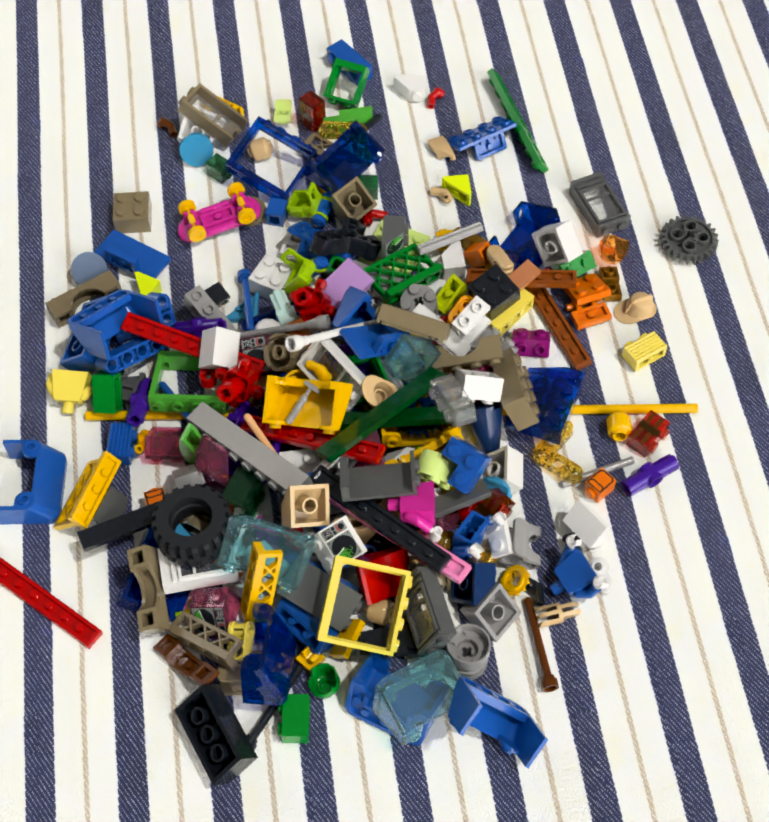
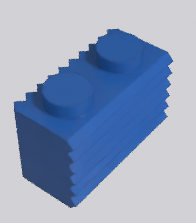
M110 423L106 451L122 461L120 465H131L132 458L136 457L134 442H137L138 430H135V427L130 423Z

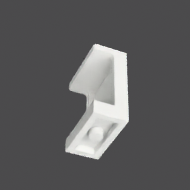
M476 295L451 323L452 330L468 344L472 345L491 324V320L485 316L491 309L490 305Z

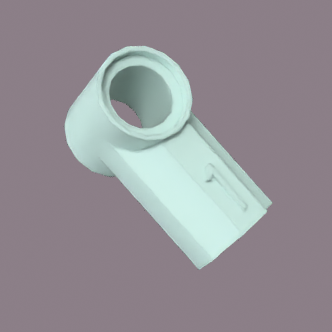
M278 289L269 295L275 309L277 321L281 326L298 319L293 305H290L284 290Z

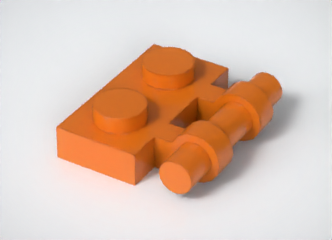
M602 299L579 306L574 301L565 305L567 312L573 310L570 317L577 330L612 319V314L605 302L598 304Z

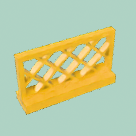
M108 451L102 452L98 459L88 461L53 528L56 530L75 526L81 529L88 528L122 461Z

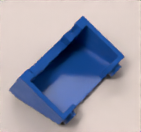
M350 286L341 300L331 327L337 329L377 319L375 317L376 310L371 305L373 303L371 301L372 297L367 292ZM369 361V370H370V372H372V371H373V368L371 367V364H370V361Z
M371 652L351 680L345 703L347 712L411 745H421L450 687L441 682L432 681L424 689L389 672V660L379 653Z

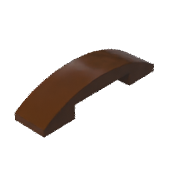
M168 633L153 647L170 666L198 687L202 684H209L220 674L218 670L206 661L202 662L186 650L178 640Z

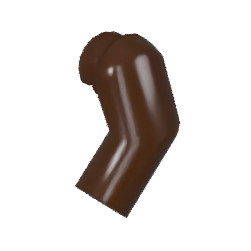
M161 117L157 121L158 127L161 129L166 127L171 138L177 136L176 127L172 121L166 117Z

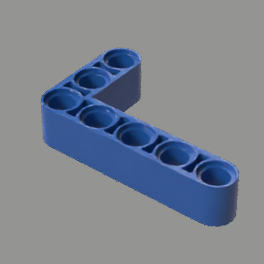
M149 293L147 296L158 299L164 325L174 328L176 319L169 296L164 293ZM138 337L110 350V360L97 357L95 365L97 370L114 374L169 347Z

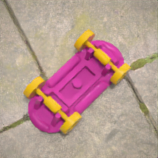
M240 182L232 183L227 188V193L232 199L216 203L196 211L194 201L184 200L178 205L179 213L183 216L178 225V236L184 242H200L207 237L244 224H250L260 216L261 206L254 198L245 196V188Z

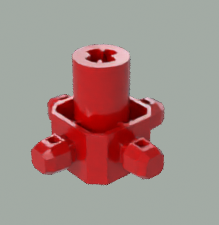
M317 279L314 284L315 288L309 286L301 287L292 291L289 295V299L295 303L294 308L299 314L300 310L319 306L322 315L328 314L333 317L337 312L336 307L331 305L330 296L323 292L327 287V281L323 279Z
M243 358L239 364L234 365L229 370L222 367L215 370L214 376L222 381V384L217 388V396L222 402L228 403L230 407L236 408L239 406V403L246 401L251 396L256 399L264 397L265 390L257 385L259 377L255 371L251 370V360Z

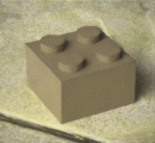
M149 191L114 193L113 224L115 230L121 233L151 232L152 202Z

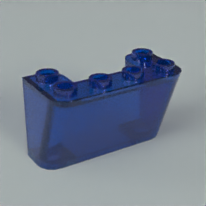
M521 201L512 212L516 227L501 246L497 236H493L489 243L490 245H498L505 251L514 263V269H517L527 259L539 268L543 262L532 233L546 225L561 222L557 208Z

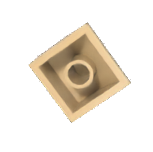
M329 483L288 486L281 504L282 526L299 528L330 525Z

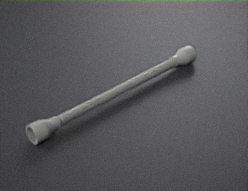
M328 314L319 315L306 322L240 332V340L301 329L328 330L331 328V321Z

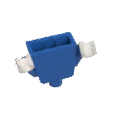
M472 510L454 533L451 553L466 561H469L472 556L480 559V553L485 551L480 545L487 527L493 525L494 522L498 527H501L508 518L501 511L493 516H483Z
M572 534L566 538L567 545L554 569L559 580L551 584L550 588L555 596L566 590L572 598L591 599L601 589H606L609 585L608 583H602L605 576H597L579 548L576 549V546L582 544V540L575 541L576 534Z

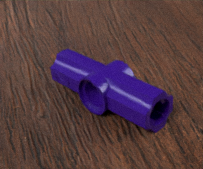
M198 317L188 321L176 322L174 328L202 338L203 330L216 326L226 329L227 325L226 321L222 318L206 319V317Z
M144 378V380L140 381L136 393L131 394L130 409L126 419L133 427H139L140 424H143L147 412L150 411L148 395L152 382L151 378Z
M668 454L654 463H645L635 474L621 481L623 491L631 497L647 487L653 488L657 486L664 477L679 469L676 457Z

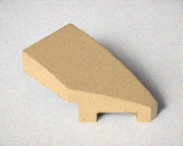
M443 135L427 140L428 147L436 153L437 159L450 157V160H456L451 146Z

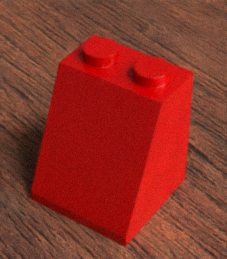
M399 546L356 558L357 560L411 571L412 573V570H408L407 565L410 562L409 554ZM355 566L361 595H363L362 598L367 605H372L397 595L401 576Z

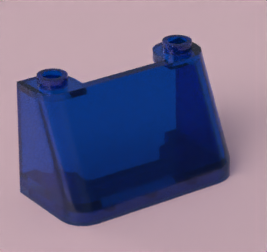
M357 120L320 156L313 159L303 171V174L330 195H333L356 176L359 177L373 163L377 165L383 159L381 155L385 150Z
M254 603L255 644L260 643L263 648L261 654H248L242 660L240 673L243 703L280 706L288 698L296 653V638L271 605Z

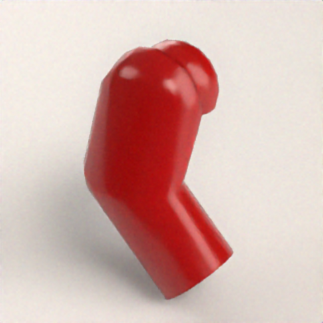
M440 87L435 88L428 95L427 108H435L436 98L444 97L445 91Z
M372 209L362 217L363 225L369 227L373 220L384 219L387 211Z

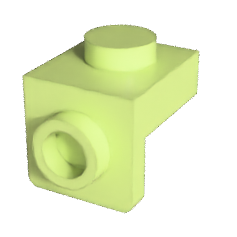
M276 99L274 122L279 124L291 122L292 100Z

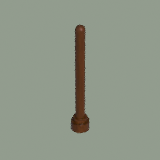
M526 597L524 605L543 674L542 681L540 682L542 691L553 692L559 689L558 680L551 674L532 599Z

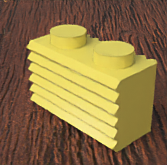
M655 331L649 334L644 333L638 340L634 342L629 341L624 345L622 357L637 372L641 368L664 357L667 344L660 339V336Z

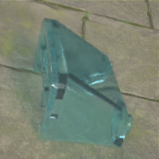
M245 514L230 516L217 565L223 567V571L235 573L236 570L247 571L252 542L261 541L265 550H282L283 557L277 584L281 586V590L292 593L299 588L318 538ZM276 557L266 558L265 564L269 566L275 561ZM268 573L264 577L270 579L272 575Z
M440 649L381 679L375 688L372 710L402 746L410 742L414 743L421 737L423 725L449 712L455 684L461 675L451 657L443 649Z

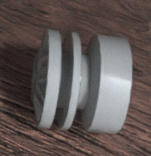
M469 623L461 624L455 627L457 634L446 645L444 664L450 675L459 679L463 675L474 680L480 677L487 669L491 641L489 635L481 627Z

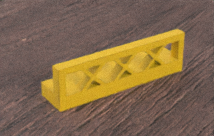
M261 541L252 542L239 608L245 623L247 621H269L283 557L282 550H265ZM276 557L275 561L269 566L265 564L266 558ZM270 573L272 577L264 583L262 578ZM267 590L268 595L260 600L258 595ZM263 607L265 609L264 614L254 615L259 608Z

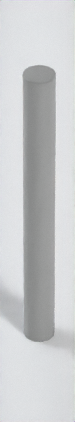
M631 456L562 480L560 484L562 488H566L588 480L600 468L605 469L609 473L635 463V460Z

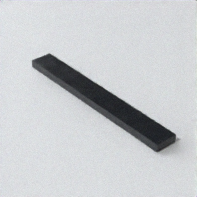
M320 465L310 476L314 484L329 483L330 498L436 573L440 574L451 561L452 556L373 500L343 502L340 490V477L323 465Z
M228 475L202 485L203 488L206 486L212 487L214 492L219 491L223 498L236 494ZM158 502L76 532L83 551L87 552L151 527L152 513L156 511L155 506Z

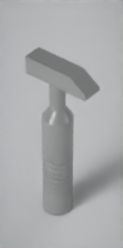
M308 380L304 382V385L309 388L305 394L300 396L285 419L290 425H292L307 402L311 390L320 394L319 388Z

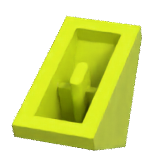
M468 174L444 176L441 188L448 189L452 197L470 206L471 187Z
M138 271L134 272L140 294L147 296L151 292H162L160 280Z

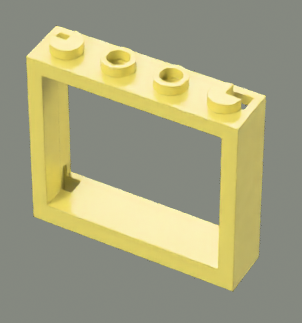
M334 555L316 640L393 656L394 652H397L400 640L397 639L398 631H402L404 619L401 618L403 610L407 609L409 602L406 594L407 589L412 587L413 576H411V571ZM343 563L401 576L386 647L327 635Z

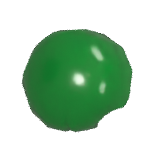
M319 663L312 667L310 670L311 677L308 680L311 693L318 698H330L340 687V677L337 670L329 663Z

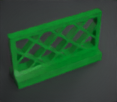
M413 243L363 270L367 273H378V278L373 277L375 281L371 286L383 298L382 303L392 305L401 299L403 292L410 285L421 284L427 286L440 279L444 267L440 263L435 264L426 254L420 255L417 251V245ZM414 250L418 257L408 255V252ZM395 259H405V264L395 262ZM408 260L417 262V266L408 265ZM420 263L427 264L429 268L420 267ZM383 265L392 266V269H391V271H390V270H386V269H382V266H383ZM394 267L404 269V273L395 272ZM407 270L417 271L416 275L407 274ZM381 274L389 275L391 279H381ZM393 277L403 278V282L393 281ZM380 284L390 285V288L384 291Z

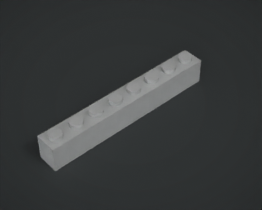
M203 401L188 415L187 420L189 423H192L209 444L213 442L220 452H227L230 459L234 462H241V466L246 471L250 472L252 470L260 481L266 480L274 491L280 490L283 496H285L288 486L314 484L309 475Z

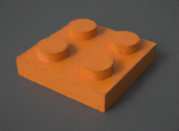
M596 273L577 278L576 288H562L577 306L611 296V289Z

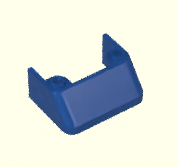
M125 289L114 291L67 320L69 329L87 353L105 360L111 359L106 340L122 331L120 328L127 312L164 324L158 299Z
M3 440V445L10 459H36L32 491L19 493L14 499L13 506H0V525L55 523L62 511L68 463L65 454L37 440Z
M463 675L457 680L448 713L450 724L462 736L468 727L472 726L497 739L505 753L517 755L523 765L529 769L548 739L528 711L516 702Z

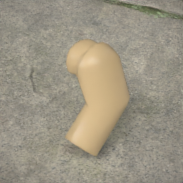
M431 187L430 195L439 196L445 204L452 201V195L448 189Z

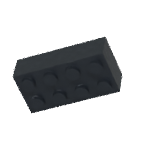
M202 684L175 709L212 785L231 783L258 758L219 684Z

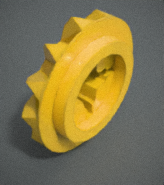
M513 565L503 572L500 584L510 597L513 595L519 596L521 591H526V585L530 584V574L525 567ZM515 577L519 579V580L516 582V583H517L516 586H515L514 584H512V583L515 582Z

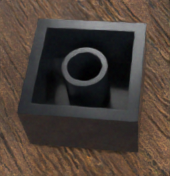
M497 264L467 285L469 296L474 298L477 295L490 305L491 309L486 315L491 321L521 299L520 289Z

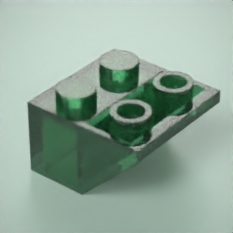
M237 466L222 496L227 500L231 514L243 524L249 525L251 519L253 520L257 514L259 504L264 501L266 492L264 491L263 482L254 475L253 471L248 472L243 467Z

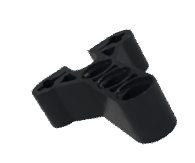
M346 218L342 229L316 232L310 246V251L318 256L349 253L374 262L380 252L381 241L374 235L363 236L366 227L354 218Z

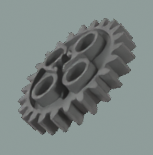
M683 214L682 219L676 216L675 220L670 219L669 223L666 222L664 227H662L659 238L661 240L660 245L663 246V251H667V256L673 255L672 260L678 258L679 263L684 260L686 265H688L689 261H692L693 265L696 264L697 260L702 263L703 259L708 261L710 256L713 257L714 252L717 250L719 240L717 239L718 234L715 233L716 228H711V223L705 224L706 219L700 221L699 216L696 219H693L691 214L689 218H686L685 214Z

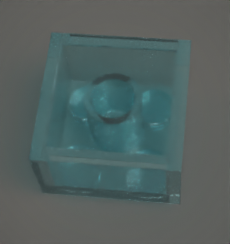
M402 334L382 364L393 379L412 381L433 366L441 353L430 339Z

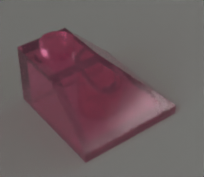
M203 435L196 451V467L209 478L225 487L229 486L228 451L207 435Z

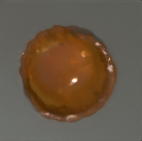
M607 235L600 240L598 253L604 262L616 265L625 258L630 244L628 240L619 238L617 235Z

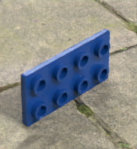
M497 116L492 118L490 122L480 123L474 129L463 131V134L449 137L447 142L452 149L462 151L472 146L475 160L479 161L506 149L507 145L503 132L516 127L517 124L510 119Z
M300 221L288 227L287 232L302 239L297 250L299 255L309 260L318 256L310 251V246L315 233L323 230L311 227L310 223ZM349 253L336 254L345 260L347 258L355 260L359 257ZM333 255L325 256L328 262H330Z
M113 230L94 251L105 262L134 276V272L138 271L155 279L171 261L170 256L117 230Z
M384 324L350 327L340 330V334L359 359L413 352L417 349L411 340L412 335L409 332Z

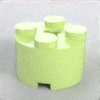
M430 449L422 450L419 456L420 471H416V474L420 473L422 483L434 481L438 488L449 492L452 485L447 482L458 464L449 458L443 457L439 452Z

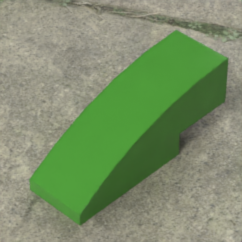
M372 106L339 110L338 116L323 117L326 139L342 136L361 128L373 118Z
M188 423L179 440V449L189 465L195 464L196 468L200 467V469H203L211 453L207 448L209 444L192 423Z

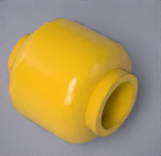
M614 412L606 419L608 436L615 441L626 440L632 434V424L629 415L622 412Z

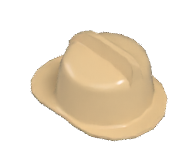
M636 292L630 298L619 302L615 306L614 315L619 322L633 324L653 317L657 307L653 302L652 294Z
M375 375L366 376L362 383L364 398L372 408L398 391L393 383Z

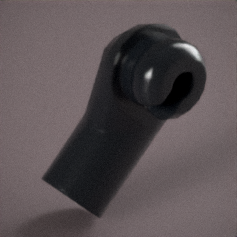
M529 578L530 584L526 585L525 589L534 596L535 606H544L543 586L536 580Z

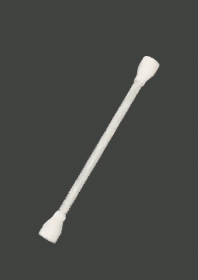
M377 319L309 336L292 335L285 339V347L289 352H295L310 343L341 336L340 330L343 328L381 323H377Z

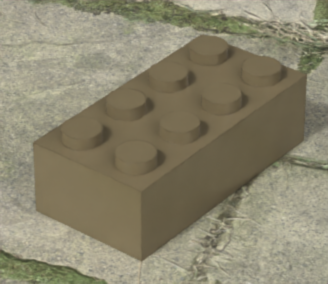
M510 347L503 351L505 361L492 367L494 373L504 379L501 394L502 407L519 432L540 422L538 418L540 410L536 402L534 403L537 399L533 390H531L533 385L528 378L530 376L526 366L521 365L522 360L519 354H515Z

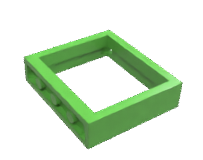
M159 351L148 395L150 411L191 413L203 401L218 413L227 414L228 403L222 402L218 396L158 394L164 370L200 371L198 368L199 358L180 351Z

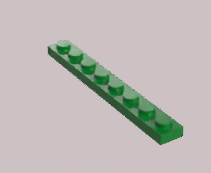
M491 68L487 71L490 77L488 81L495 87L496 90L494 92L497 97L501 98L500 104L507 110L506 116L508 119L516 122L517 126L513 129L517 134L519 133V141L526 147V154L532 158V166L536 170L539 169L542 173L547 172L549 168L502 78Z

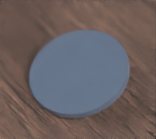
M93 252L79 254L71 264V275L78 285L99 276L101 273L107 272V265L104 259Z

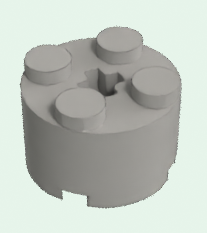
M412 284L403 292L400 299L402 309L412 312L421 303L438 316L437 297L430 287Z

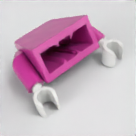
M434 481L421 482V486H417L418 495L388 499V511H400L401 521L410 523L429 533V539L432 542H439L443 530L440 526L433 528V525H435V497L441 494V490L437 487L434 488Z

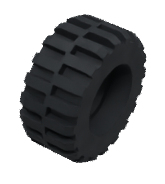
M190 484L183 485L184 488L178 489L177 487L172 490L171 494H165L162 497L163 501H159L155 506L156 511H153L151 517L153 535L161 553L167 556L171 562L177 561L178 565L181 566L189 564L190 567H197L199 563L206 565L209 564V560L213 559L215 561L220 557L219 553H225L228 549L227 544H231L233 540L232 534L235 527L227 500L223 498L219 491L214 492L212 487L206 486L203 488L202 484H195V486H190ZM205 515L212 519L209 526L197 535L183 536L175 532L178 524L188 516Z

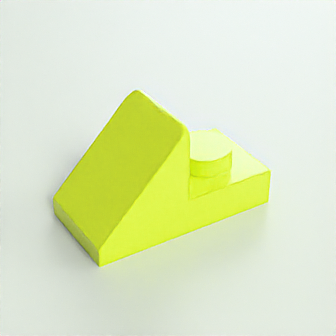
M455 274L450 276L436 295L438 309L444 314H447L456 301L466 294V284Z

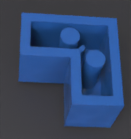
M452 436L441 453L458 464L447 483L464 494L472 492L492 459L459 436Z

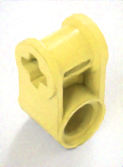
M231 621L228 625V633L243 641V645L240 647L242 648L241 655L238 657L237 651L233 657L238 662H248L253 652L254 623L252 621H247L246 623ZM229 642V643H228V645H227V651H228V650L231 648V646L234 644L233 642Z

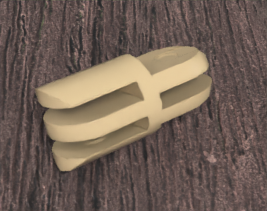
M491 245L487 248L486 257L492 266L497 264L507 276L514 272V263L500 246Z
M558 602L534 608L535 613L543 612L536 616L537 621H543L538 624L539 628L563 623L564 619L580 615L581 609H575L580 605L577 602L560 605Z

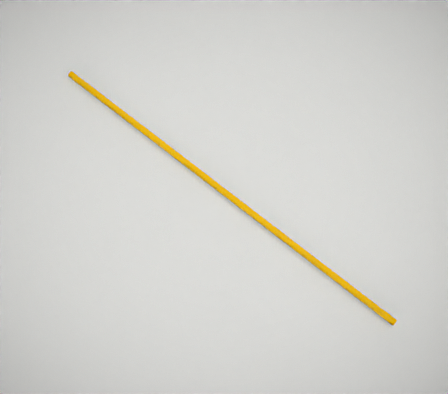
M697 403L537 405L540 410L538 415L613 414L614 412L625 414L698 412ZM502 407V415H507L506 411ZM227 409V414L221 415L227 418L229 412L233 414L236 409ZM86 411L85 420H127L128 411H120L116 414ZM148 411L145 420L185 419L180 412Z

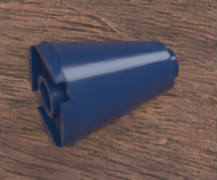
M482 400L472 402L475 407L474 422L469 424L480 450L485 452V454L498 450L500 448L502 424L501 401L498 403L494 402L493 405L484 404Z

